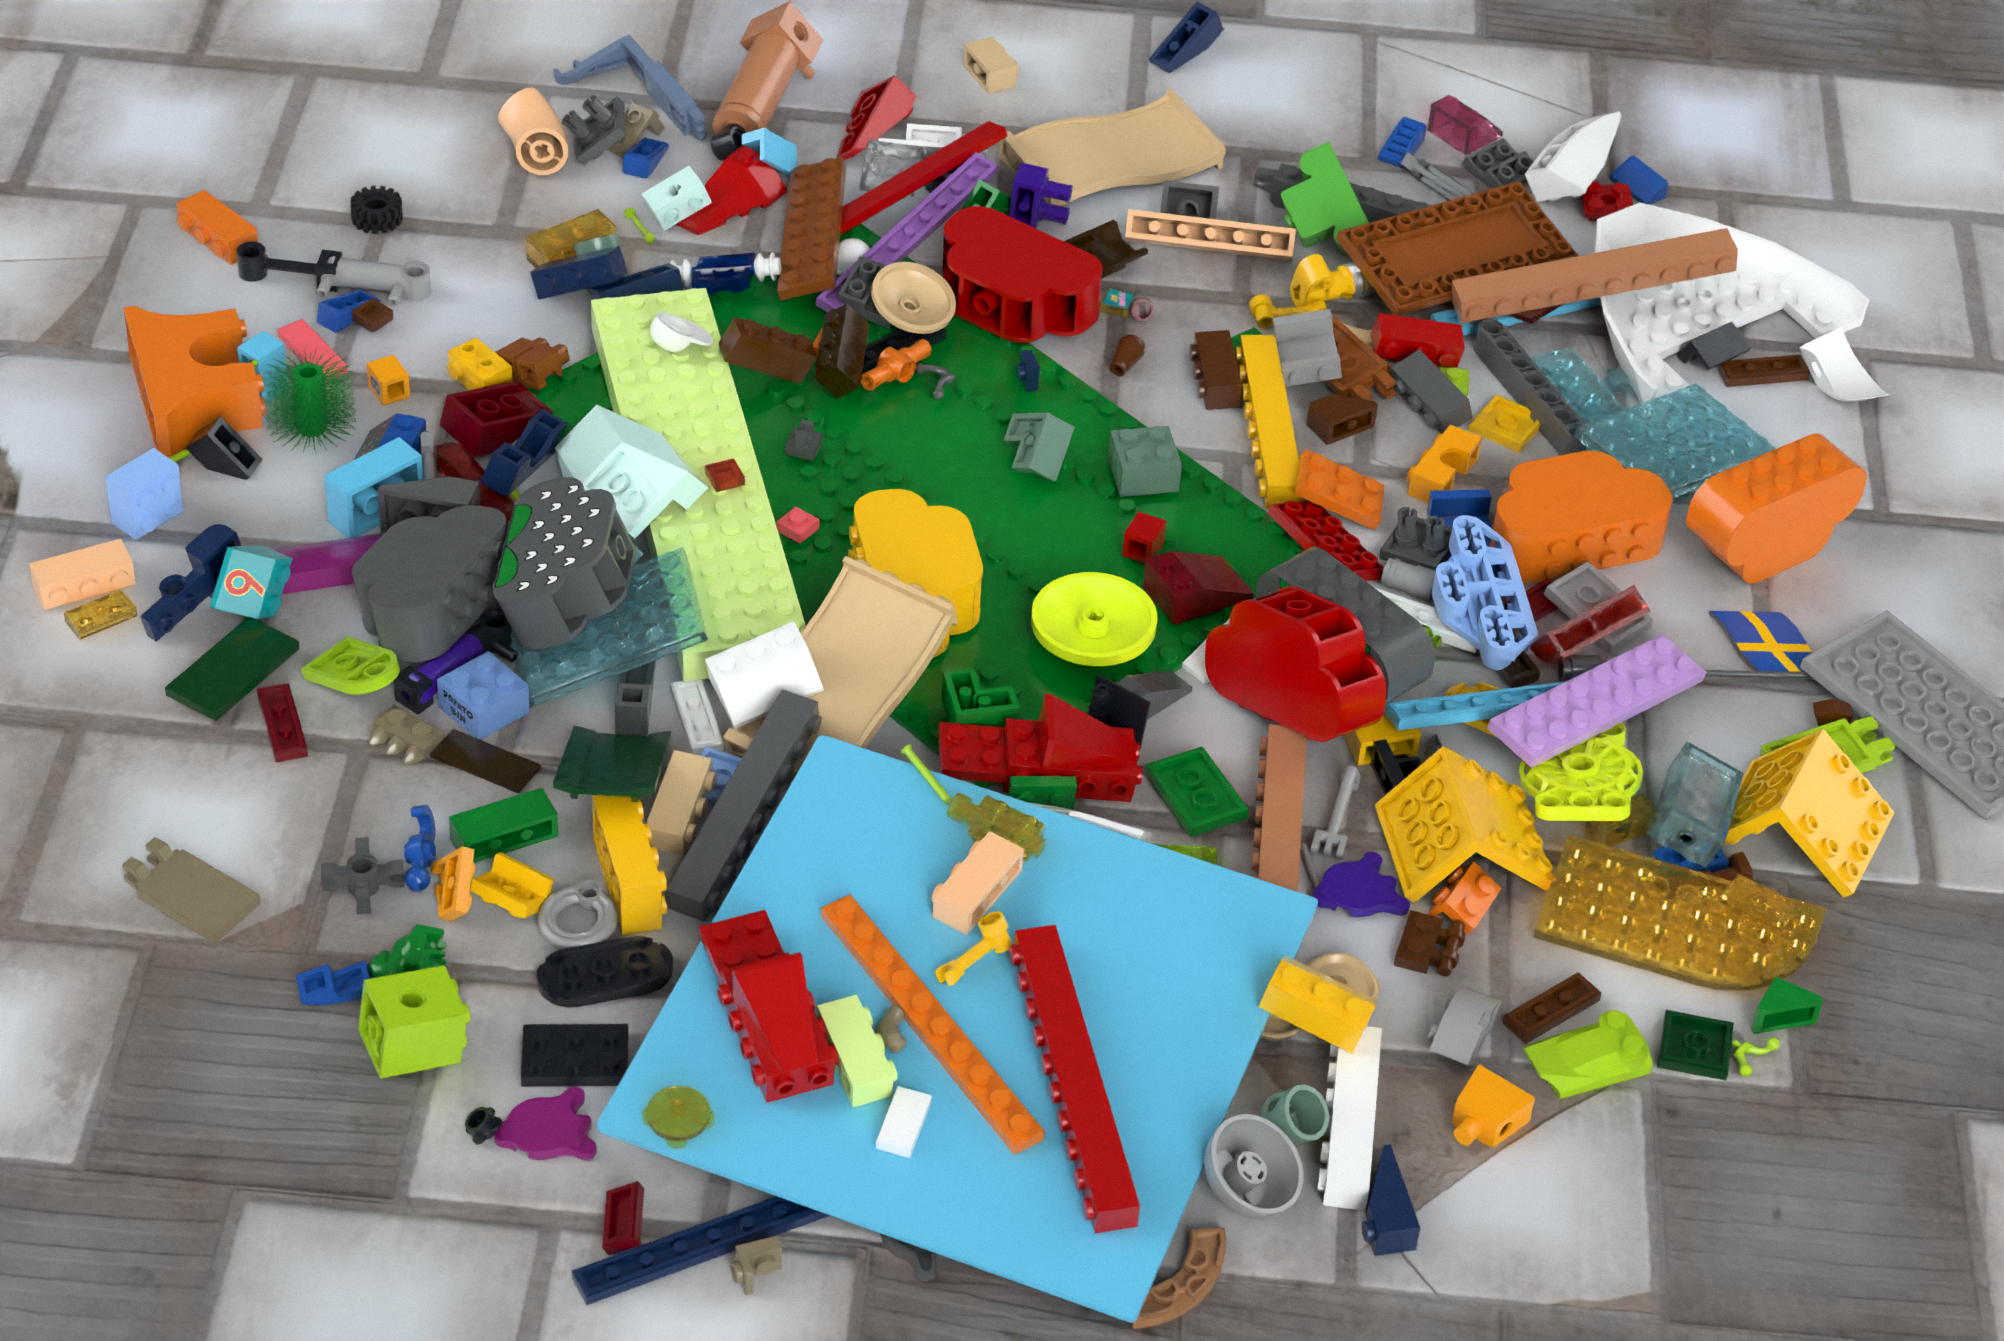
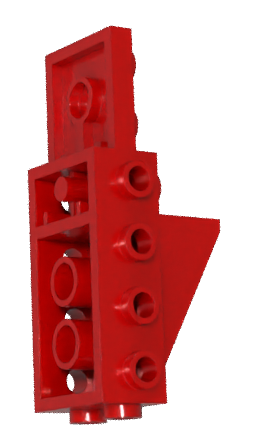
M1052 694L1044 695L1038 721L1006 718L1004 727L940 722L939 724L940 774L955 779L1002 783L1003 792L1008 793L1010 776H1076L1077 788L1075 798L1131 802L1135 786L1141 785L1142 766L1137 765L1140 756V743L1135 742L1134 729L1110 727Z
M766 910L699 926L700 939L720 985H717L719 1001L722 1006H726L731 1030L733 1033L737 1032L742 1056L745 1060L748 1059L753 1082L756 1087H760L766 1103L834 1085L835 1065L839 1064V1058L834 1044L829 1045L826 1040L827 1031L822 1017L817 1018L815 1015L814 999L812 993L807 991L803 957L801 952L791 955L788 952L784 953Z

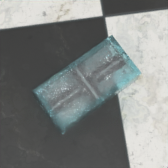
M1687 741L1668 768L1648 836L1654 838L1660 845L1670 847L1679 852L1688 861L1698 863L1706 868L1726 840L1744 773Z

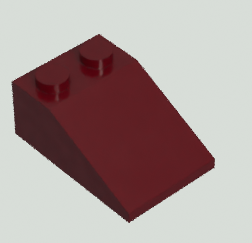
M516 380L447 395L439 425L465 447L470 454L477 457L493 453L504 442L511 444L519 439L530 419L541 409L551 414L553 411Z
M1170 551L1145 560L1143 588L1173 625L1254 598V593L1223 556Z

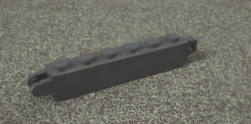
M1281 164L1278 170L1259 167L1255 173L1254 186L1271 193V203L1275 207L1285 209L1281 192L1305 180L1300 168ZM1350 183L1369 223L1431 206L1425 202H1417L1403 198L1400 195L1378 191L1372 187Z

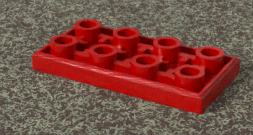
M1286 501L1285 503L1271 504L1268 514L1304 550L1311 547L1321 548L1363 580H1381L1384 567L1378 562L1377 556L1368 552L1360 544V540L1350 534L1342 526V522L1333 517L1324 507L1310 501Z

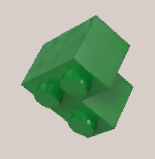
M974 667L943 671L941 699L948 723L1004 727L1006 718L1019 719L1020 707L1013 686L981 689Z

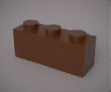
M734 317L718 343L725 362L800 384L817 359L812 341L805 335L788 333L778 327L771 328L758 324L751 319L744 320Z
M1230 331L1195 332L1194 344H1190L1189 353L1191 362L1195 361L1193 364L1194 379L1199 380L1197 382L1198 398L1204 399L1206 410L1241 408L1242 384Z

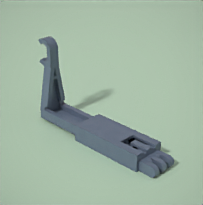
M630 34L618 39L582 62L574 60V69L571 71L560 73L559 69L553 70L556 82L561 85H567L590 75L623 67L627 63L646 84L647 92L684 136L693 133L697 139H705L707 137L705 122L703 121L704 116L696 106L695 101L659 61H652Z

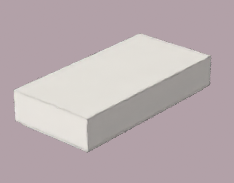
M898 1086L876 1140V1149L910 1158L929 1111L932 1095Z

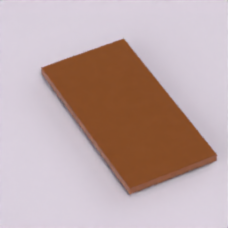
M1519 181L1338 231L1336 236L1338 242L1387 307L1397 316L1451 301L1452 280L1578 256Z

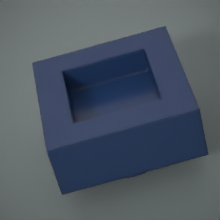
M1032 350L1020 351V360L1015 366L1016 377L1018 381L1023 382L1027 392L1037 391L1040 367Z

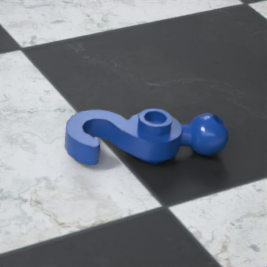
M428 805L413 806L411 808V816L418 819L420 833L410 836L408 843L404 845L405 860L408 864H412V867L404 875V881L408 888L415 892H420L429 886L431 878L426 868L430 867L432 860L436 858V847L434 844L436 836L435 821L431 808Z

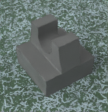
M802 419L801 428L794 427L785 445V455L814 461L823 443V433L814 431V422Z

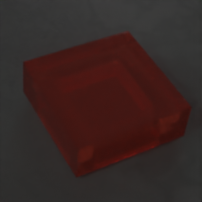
M734 458L705 465V474L716 492L745 485V476Z

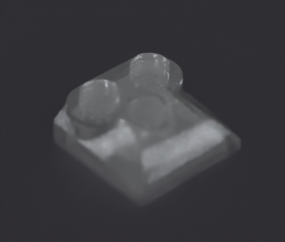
M868 140L859 190L870 191L921 161L923 146ZM915 192L911 193L908 196L914 197Z

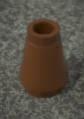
M1128 334L1119 340L1109 366L1113 374L1124 376L1144 356L1145 344L1141 338Z

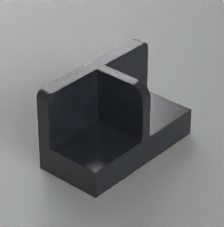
M1386 739L1374 741L1370 765L1386 795L1421 765L1419 757H1408L1407 754L1394 756Z

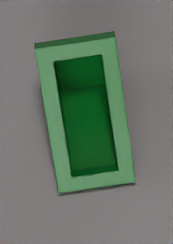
M1775 976L1757 1006L1751 1030L1753 1034L1816 1024L1823 1000L1820 995Z

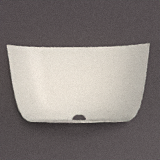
M1842 327L1800 347L1815 384L1829 397L1843 402H1858L1892 395L1883 391L1865 371L1850 348Z

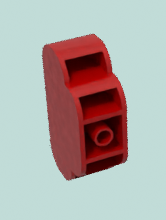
M967 207L956 212L946 221L943 237L942 276L950 285L955 295V316L999 337L1018 343L1036 341L1047 333L1057 336L1079 335L1088 330L1098 320L1102 264L1094 255L988 207Z
M1287 586L1279 589L1276 593L1237 603L1231 611L1229 625L1215 627L1207 637L1205 668L1214 689L1223 697L1237 703L1239 707L1250 709L1260 714L1262 718L1280 723L1305 735V738L1309 740L1327 742L1374 725L1380 721L1385 711V678L1377 662L1365 653V635L1357 617L1349 609L1300 587Z

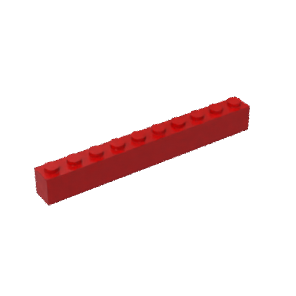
M1056 925L1015 930L1014 945H1009L1010 962L1012 966L1017 965L1018 989L1020 993L1025 992L1027 998L1024 1002L1026 1017L1034 1022L1035 1027L1032 1029L1033 1041L1036 1048L1041 1047L1043 1053L1040 1058L1042 1072L1044 1076L1049 1075L1051 1081L1049 1083L1050 1100L1052 1104L1057 1103L1059 1111H1057L1060 1132H1066L1068 1139L1065 1141L1066 1155L1068 1161H1074L1075 1186L1077 1191L1082 1190L1084 1194L1082 1199L1084 1217L1086 1220H1091L1095 1233L1137 1227L1140 1203Z

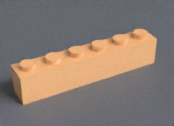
M1128 209L1125 241L1292 261L1296 229Z

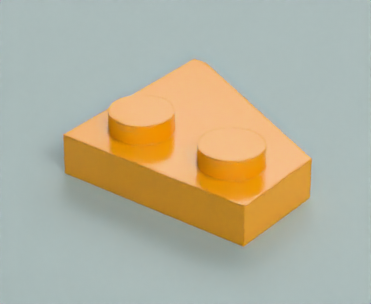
M462 846L431 864V872L439 875L441 885L436 884L434 887L435 897L438 900L439 919L452 922L467 914L472 902L470 883L475 873V863L473 862L474 849Z

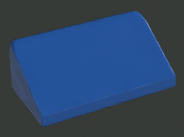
M1634 155L1623 162L1609 177L1614 183H1624L1630 186L1631 196L1640 203L1650 205L1666 198L1668 181Z

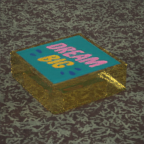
M1108 288L1101 303L1100 312L1128 318L1131 312V305L1136 299V293Z

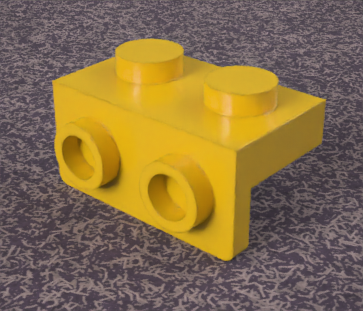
M500 852L495 855L491 871L472 879L470 891L481 896L484 902L496 904L508 910L509 914L514 917L527 918L539 912L540 906L551 893L554 880L552 877Z

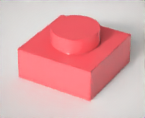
M794 507L776 522V527L779 533L801 544L819 529L820 519L798 507Z

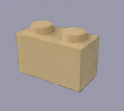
M994 37L964 45L963 66L987 94L1016 87L1019 66Z

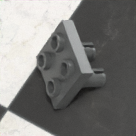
M592 95L590 100L587 99L582 106L591 115L585 120L578 116L574 110L570 111L569 115L566 114L563 117L562 124L576 135L577 159L583 164H586L591 159L598 158L605 149L612 144L619 143L626 135L625 105L618 96L604 105L595 95Z
M1410 507L1400 508L1397 512L1398 525L1381 547L1380 559L1387 561L1389 558H1397L1411 565H1420L1436 570L1437 566L1446 562L1451 554L1449 539L1452 528L1445 526V520L1442 517L1439 518L1437 523L1438 516H1429L1425 520L1417 517V511L1413 508L1411 511Z

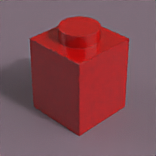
M1138 511L1124 533L1122 556L1145 563L1146 559L1157 556L1164 545L1167 521Z

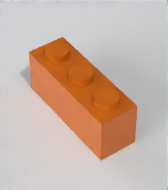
M205 190L177 203V223L179 227L231 265L237 262V248L239 245L246 242H258L256 227Z

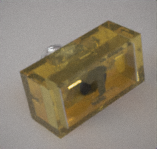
M1644 793L1631 797V812L1627 819L1621 821H1587L1584 835L1595 849L1600 851L1652 834L1658 810Z

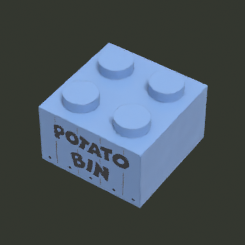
M489 651L437 679L439 708L472 737L482 740L530 713L529 685Z

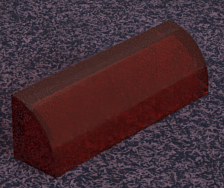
M454 442L436 446L438 472L443 477L450 476L478 481L480 506L500 510L506 517L508 527V521L511 520L515 504L510 496L506 497L502 494H497L490 487L481 483L485 469L464 446Z
M1635 585L1546 633L1530 645V650L1540 660L1549 664H1557L1650 612V609Z

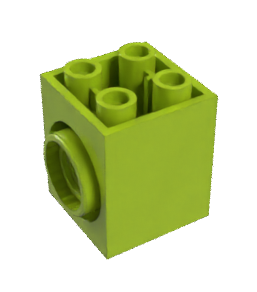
M445 965L364 980L358 1031L380 1079L461 1063L462 1050L467 1046L466 1024L470 1023L471 1016L468 1004L461 1001L457 981L455 978H450Z

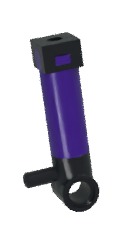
M494 608L483 612L479 619L480 623L462 635L443 655L426 661L416 669L410 665L403 669L394 680L395 700L418 715L434 704L433 695L438 693L437 679L487 651L497 653L509 662L516 661L518 652L511 648L512 628L502 609Z

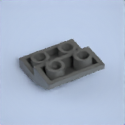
M1502 138L1466 156L1462 164L1482 183L1490 188H1496L1517 181L1520 183L1526 181L1525 173L1534 161L1525 151L1517 154L1510 144Z
M860 256L841 288L838 299L844 304L848 303L862 317L890 329L892 324L879 313L871 295L872 283L877 273L887 265Z

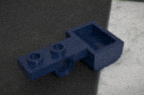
M212 525L186 546L185 550L193 570L185 577L174 574L167 576L161 581L159 590L162 598L140 616L148 637L157 642L162 636L170 632L186 615L193 612L208 596L210 598L213 597L227 547L241 546L237 532L226 525Z

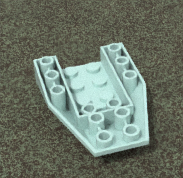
M596 405L555 447L563 477H572L580 480L585 491L592 489L609 491L616 501V509L627 532L634 539L672 500H675L687 510L708 489L706 484L661 433L599 405ZM638 546L635 562L643 555Z

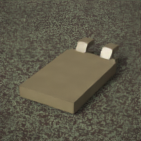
M156 837L146 844V850L151 852L147 856V861L156 866L151 871H149L145 863L133 857H130L122 864L123 870L128 872L124 875V881L136 888L137 898L214 944L261 904L260 894L183 849L181 851L178 849L172 851L167 843Z

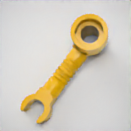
M1263 294L1253 297L1249 302L1251 314L1256 318L1258 326L1262 329L1271 327L1274 324L1273 318L1327 309L1326 303L1323 300H1316L1305 306L1275 308L1272 305L1271 298Z
M995 911L983 916L978 921V927L983 935V940L958 959L951 960L935 970V975L940 984L945 980L948 986L957 983L967 968L992 949L997 954L1009 950V945H1013V942L1007 932L1008 923L1002 912Z

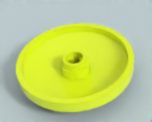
M1082 572L1060 577L1041 589L1032 605L1031 625L1034 635L1040 644L1055 656L1085 666H1111L1136 658L1151 645L1156 634L1157 611L1148 594L1136 584L1111 574Z

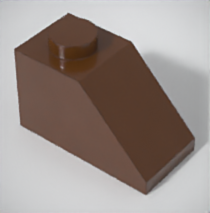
M1331 394L1309 403L1307 426L1326 445L1375 427L1378 404L1375 401Z

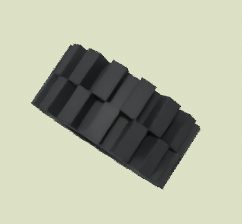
M376 185L368 190L364 187L362 192L356 191L355 196L351 197L352 223L356 225L358 230L363 228L365 233H368L370 230H373V234H378L379 230H382V233H388V228L393 231L403 221L402 198L392 188L386 190V186H380V189H376Z

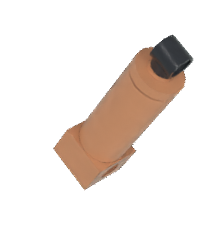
M791 1L751 19L740 41L747 54L712 122L715 136L711 139V148L714 155L721 161H724L742 146V134L762 128L767 129L796 70L799 69L807 79L812 78L815 74V71L809 64L813 62L823 39Z

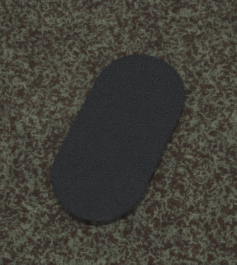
M633 936L562 949L551 953L546 957V962L542 966L540 964L537 970V986L540 994L547 1001L562 1007H580L649 994L664 987L671 979L673 974V957L666 945L661 942L659 945L653 942V938L645 936Z

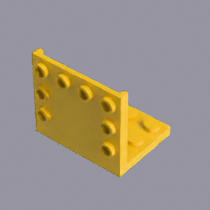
M1821 729L1753 759L1708 839L1714 837L1719 847L1728 843L1733 845L1744 836L1751 833L1757 835L1768 826L1779 822L1844 898L1854 894L1894 815V811L1828 733Z
M1443 745L1374 804L1405 898L1416 903L1475 852L1545 891L1555 885L1556 882L1551 872L1552 864L1544 853L1542 847L1544 843L1534 826L1535 818L1527 807L1525 792L1518 785H1511L1504 781L1496 772L1490 773L1483 769L1475 760H1468Z

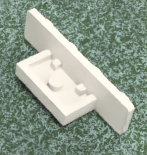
M907 124L906 140L878 139V156H884L888 159L901 157L921 161L959 139L962 127ZM987 149L979 154L987 158Z

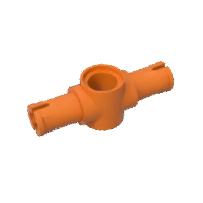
M921 339L909 348L904 347L896 350L893 347H887L880 354L876 367L862 374V386L866 390L872 391L884 382L888 383L893 380H897L900 383L907 382L913 376L916 364L931 355V345L928 341Z

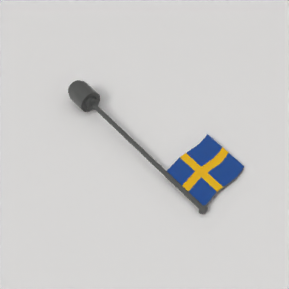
M1709 611V615L1725 630L1738 653L1754 671L1705 670L1707 672L1705 676L1812 678L1800 668L1802 659L1813 652L1797 627L1783 613ZM1568 655L1567 658H1560L1558 663L1559 682L1568 681L1605 662H1601L1598 655Z

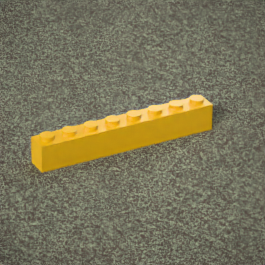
M1241 335L1240 345L1235 347L1234 353L1236 362L1239 364L1240 379L1243 382L1241 400L1246 401L1244 404V418L1249 420L1247 427L1248 438L1253 439L1251 441V456L1256 458L1254 464L1255 477H1260L1258 480V495L1264 498L1265 509H1269L1271 504L1285 503L1286 501L1301 502L1302 497L1295 495L1299 456L1275 335Z

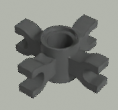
M369 837L355 838L356 854L347 860V866H338L332 863L321 864L322 890L332 891L339 887H348L349 892L356 898L357 914L371 913L370 897L377 893L379 885L405 887L403 860H392L386 864H377L376 858L370 854Z

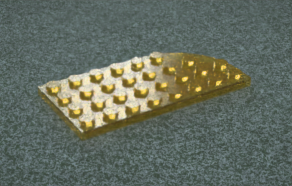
M1568 834L1537 921L1533 938L1714 990H1751L1771 985L1775 976L1784 980L1804 965L1814 951L1827 908Z

